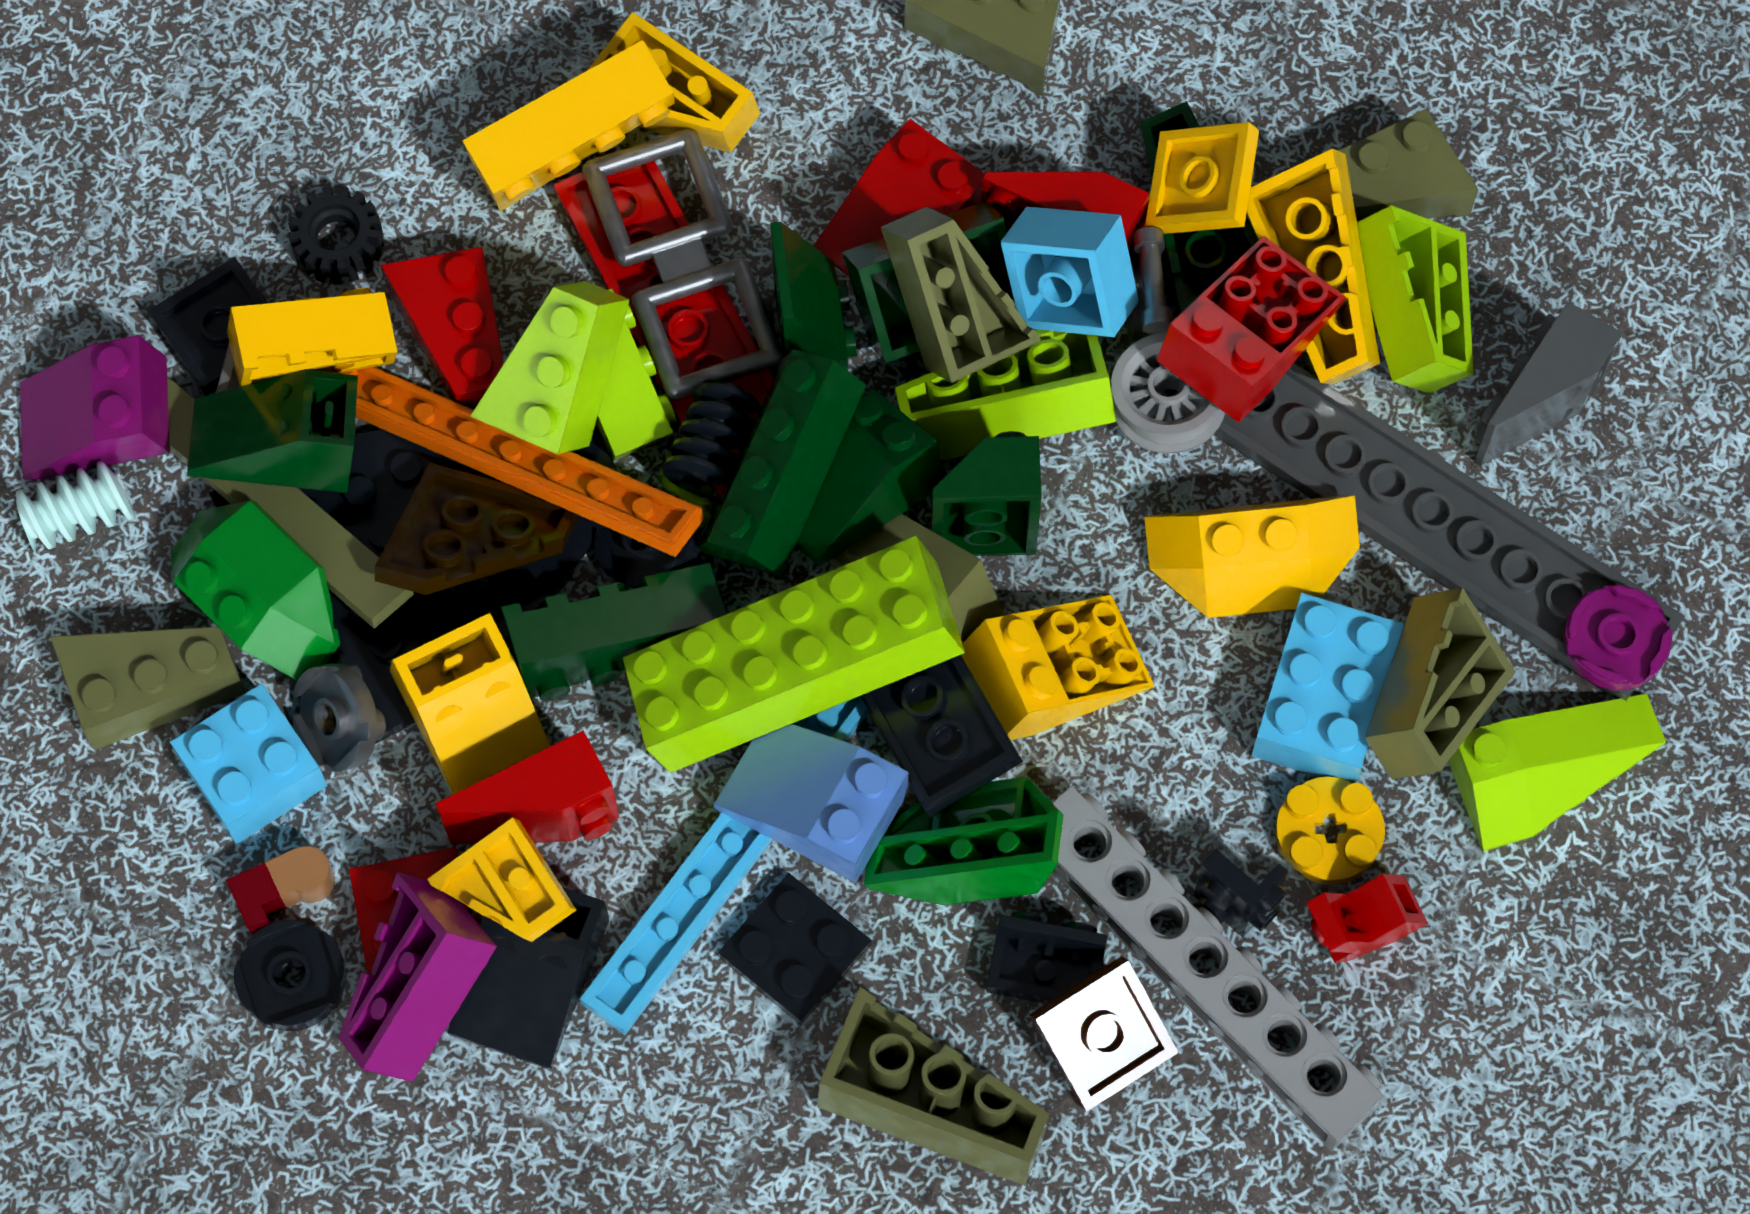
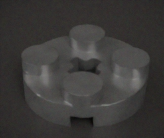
M346 662L342 664L329 663L306 670L299 677L294 687L293 698L301 696V713L292 715L294 731L318 766L328 765L332 768L331 772H341L363 765L370 758L375 747V741L384 736L386 723L382 712L375 708L372 695L362 679L360 669L354 663Z

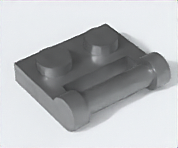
M1144 227L1133 233L1135 253L1131 260V266L1139 302L1127 318V337L1129 342H1136L1153 334L1167 333L1169 325L1173 321L1172 310L1166 308L1161 255L1165 248L1164 233L1162 229L1157 227Z

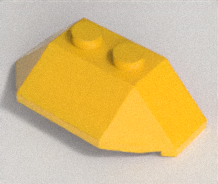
M1355 495L1144 516L1149 569L1207 618L1296 609L1301 593L1321 598L1360 548Z

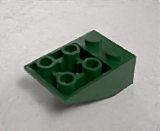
M302 370L194 399L187 476L347 493L354 449L358 375Z

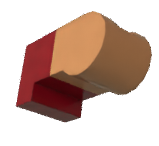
M302 846L226 879V882L250 934L253 935L262 927L271 924L268 917L299 902L315 903L329 896L334 888L335 876L328 858L321 850L316 847Z

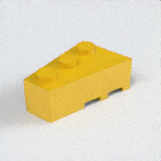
M632 12L589 69L643 40L674 92L675 103L668 107L670 114L661 121L649 127H643L642 124L638 127L663 135H669L685 129H693L698 133L703 146L731 153L761 114L753 92Z

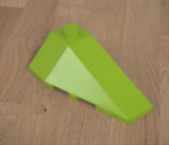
M1646 693L1630 696L1627 701L1619 698L1507 719L1472 729L1448 762L1482 852L1534 837L1560 816L1585 801L1608 782L1619 777L1664 745L1666 740Z

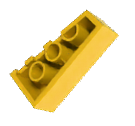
M641 40L462 141L470 161L499 211H502L554 178L572 171L583 160L594 153H601L618 145L626 138V133L642 124L643 127H649L664 119L670 114L668 107L675 103L674 92L645 42Z
M1332 148L1250 188L1247 214L1258 239L1265 236L1346 296L1342 305L1306 347L1320 383L1335 385L1380 364L1346 154Z

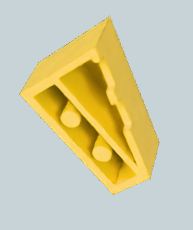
M370 288L352 289L341 293L337 297H306L294 301L231 307L227 333L239 387L302 370L344 373L394 364L398 353L385 292L371 293Z

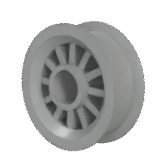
M1158 333L1133 343L1122 353L1115 364L1111 377V391L1116 423L1129 440L1146 450L1168 454L1185 452L1200 446L1210 439L1220 427L1225 412L1157 361L1167 334ZM1165 389H1174L1180 392L1172 397L1158 394Z

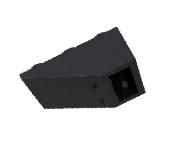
M562 887L576 908V911L533 942L523 939L499 923L482 915L480 927L497 947L460 1005L459 1010L452 1018L447 1032L448 1035L551 1070L609 923L605 901Z

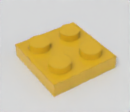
M1250 122L1160 131L1145 227L1160 228L1164 234L1245 227L1259 130Z

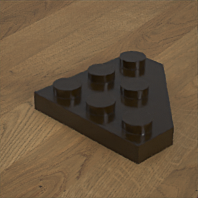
M429 463L375 565V581L428 595L563 553L579 519V515L507 483Z

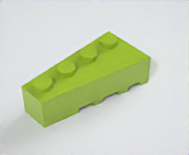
M1037 329L1035 332L1042 341L953 383L931 372L895 387L899 410L937 440L941 461L968 455L984 438L995 437L1002 432L1017 431L1024 433L1026 436H1039V439L1116 422L1109 375L1098 337L1096 335Z

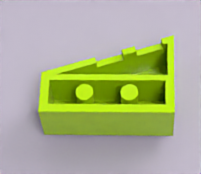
M1392 205L1357 222L1371 310L1392 382L1423 392H1435L1473 375L1466 232Z
M587 281L553 287L470 417L557 455L588 447L630 299Z
M629 304L595 423L612 461L670 438L673 434L670 425L677 422L667 395L664 393L657 396L650 379L651 376L657 373L648 349L645 345L637 348L629 330L636 327Z

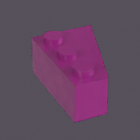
M397 872L392 885V889L399 891L388 924L383 922L378 924L374 939L382 941L371 973L361 972L338 1039L362 1070L413 1082L497 946L460 901L434 888L427 880Z

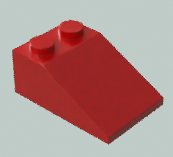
M909 119L877 153L813 246L834 261L835 267L849 277L842 252L883 238L882 226L926 206L943 215H947L980 203L982 198V179L985 173L912 119Z
M584 730L435 803L450 844H476L512 817L521 822L534 843L572 842L582 836L585 841H590L610 831L613 827L612 821L620 818L613 785Z

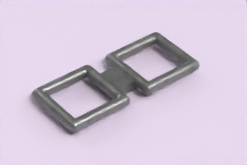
M693 129L681 130L587 161L583 165V175L616 262L620 266L628 267L652 259L661 281L660 284L636 291L632 296V304L667 396L671 399H680L694 394L697 387L702 385L704 380L718 379L731 382L779 366L784 358V352L749 263L743 258H736L712 266L703 242L728 234L732 230L733 222L698 133ZM683 152L709 218L631 244L606 176ZM734 281L760 350L682 376L656 306Z

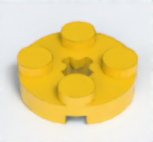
M1319 777L1292 788L1279 810L1275 825L1276 843L1285 861L1290 863L1295 870L1302 873L1303 877L1312 882L1325 885L1347 883L1363 874L1365 870L1371 867L1381 851L1385 836L1382 812L1373 800L1372 792L1361 783H1352L1349 780L1338 777ZM1324 818H1333L1336 825L1344 827L1345 833L1338 834L1336 843H1326L1325 835L1316 834L1315 827L1323 825Z

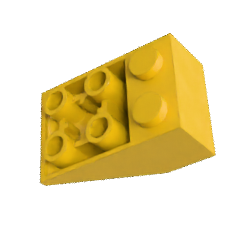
M1112 595L985 619L962 644L965 651L964 654H961L1011 740L1036 735L1155 686Z
M490 613L392 660L389 671L452 795L550 747L516 663Z

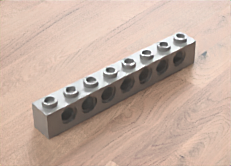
M1071 785L1053 802L1064 816L1058 865L1052 873L1331 1152L1334 1151L1379 1107L1384 1097L1378 1090L1381 1087L1379 1080L1366 1066L1359 1062L1353 1065L1339 1051L1341 1048L1340 1042L1328 1028L1320 1023L1314 1026L1299 1012L1301 1004L1297 998L1281 984L1274 987L1260 973L1262 966L1257 958L1241 945L1235 948L1221 934L1223 927L1211 912L1204 907H1200L1197 910L1182 895L1185 891L1180 882L1165 869H1161L1158 872L1144 858L1146 851L1141 843L1127 831H1123L1120 834L1106 820L1108 814L1096 798L1088 793L1082 796ZM1091 840L1100 845L1103 853L1095 858H1085L1076 852L1074 846L1081 841ZM1120 878H1130L1139 884L1141 891L1137 895L1127 897L1117 893L1112 884ZM1158 916H1168L1177 922L1180 929L1174 934L1163 935L1154 930L1151 921ZM1197 954L1209 955L1216 961L1218 969L1210 974L1199 973L1193 969L1189 959ZM1234 993H1246L1255 1000L1257 1009L1249 1013L1238 1012L1230 1005L1228 998ZM1276 1031L1286 1032L1295 1040L1296 1049L1290 1052H1279L1270 1045L1268 1035ZM1316 1070L1325 1071L1333 1077L1336 1088L1329 1092L1317 1091L1310 1085L1307 1075Z

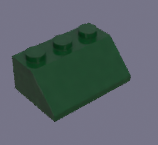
M1008 431L999 433L995 437L984 438L933 488L931 531L975 556L1036 555L1042 499L1039 436H1026L1021 432Z

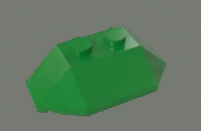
M245 501L200 510L171 551L173 582L241 650L298 681L299 677L306 670L327 664L339 647L340 639L338 630L334 629L332 603L324 567L256 501Z
M1028 776L991 781L932 817L928 816L920 801H918L903 812L886 830L867 863L864 886L869 890L939 905L1037 894L1058 865L1064 815Z

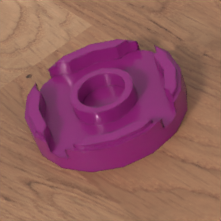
M1616 584L1604 586L1603 589L1595 590L1592 593L1590 591L1579 598L1566 618L1562 639L1566 657L1580 676L1595 686L1618 691L1638 688L1657 675L1669 657L1673 637L1670 624L1668 626L1667 620L1663 616L1664 611L1655 599L1637 588Z

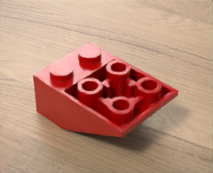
M986 172L982 179L981 202L987 201L986 203H989L1004 217L1007 231L1010 230L1026 207L1119 214L1122 218L1131 261L1135 253L1133 233L1145 227L1150 193L1105 172Z
M1263 236L1170 323L1157 361L1239 423L1271 392L1342 305L1346 296Z

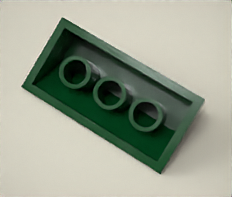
M792 349L781 360L746 438V442L737 458L738 461L730 474V480L725 485L700 541L699 550L701 552L782 577L866 384L836 361L826 357Z

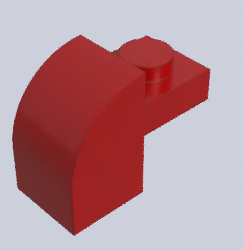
M1383 873L1348 894L1324 892L1306 902L1313 917L1311 919L1312 930L1318 941L1328 948L1334 963L1350 961L1384 947L1428 924L1405 875Z

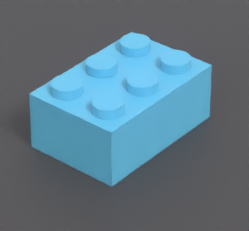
M1301 593L1251 756L1317 777H1338L1356 783L1369 745L1365 735L1400 640L1404 623Z

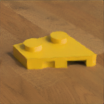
M513 817L427 879L434 888L450 895L467 905V907L492 919L530 942L536 940L576 911L573 903L521 822Z

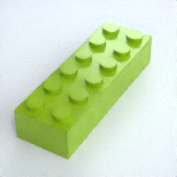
M914 536L623 657L645 749L672 773L964 654L965 651L938 563L919 538Z

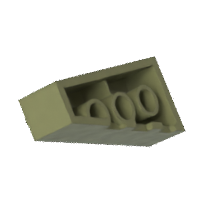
M859 987L819 1082L818 1108L1026 1186L1043 1142L1049 1118L1047 1111L990 1073L985 1075L965 1062L963 1055L947 1044L943 1047L917 1029V1024L900 1013L895 1015L877 1003L876 997L862 987Z

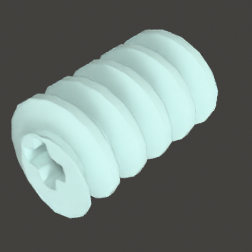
M103 461L97 462V478L93 480L83 468L77 469V485L73 487L63 475L57 476L56 493L54 494L42 482L37 483L36 500L31 501L22 489L16 491L17 510L35 554L36 538H39L48 549L56 547V531H59L68 542L75 541L76 524L78 523L88 535L96 533V517L98 516L109 528L116 526L117 509L128 520L136 519L118 469L112 472Z

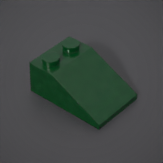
M782 222L770 223L774 292L784 357L792 349L833 359L848 370V358L857 357L854 328L853 326H843L841 312L850 310L847 280L837 281L834 261Z
M872 389L862 395L795 546L820 567L933 494V488L944 478L937 440L876 390Z

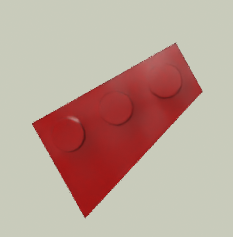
M483 247L380 265L390 296L398 306L416 341H418L449 398L474 410L504 364Z

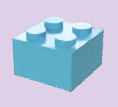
M1026 207L1001 241L1016 310L1027 325L1033 329L1115 337L1139 302L1122 218L1119 214Z
M262 683L170 741L180 762L236 845L327 787L320 767Z

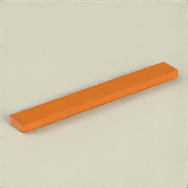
M376 367L341 373L358 375L356 418L671 556L676 557L704 520L701 507L571 451L557 455L470 417L474 410Z

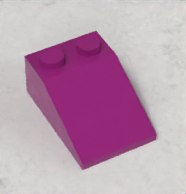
M139 335L89 345L20 382L22 478L24 480L43 479L74 473L79 468L84 470L97 468V462L103 461L109 466L170 454L167 357Z

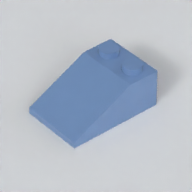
M790 724L751 741L713 806L714 809L856 883L908 794V771L860 746Z

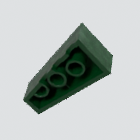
M710 563L645 576L639 582L640 588L629 590L627 585L617 584V582L597 586L596 591L588 599L579 601L568 600L566 593L545 597V607L522 612L520 603L501 606L511 647L530 699L538 696L543 701L558 699L569 693L570 686L589 680L593 685L612 682L621 676L622 670H625L623 657L726 615L727 612Z

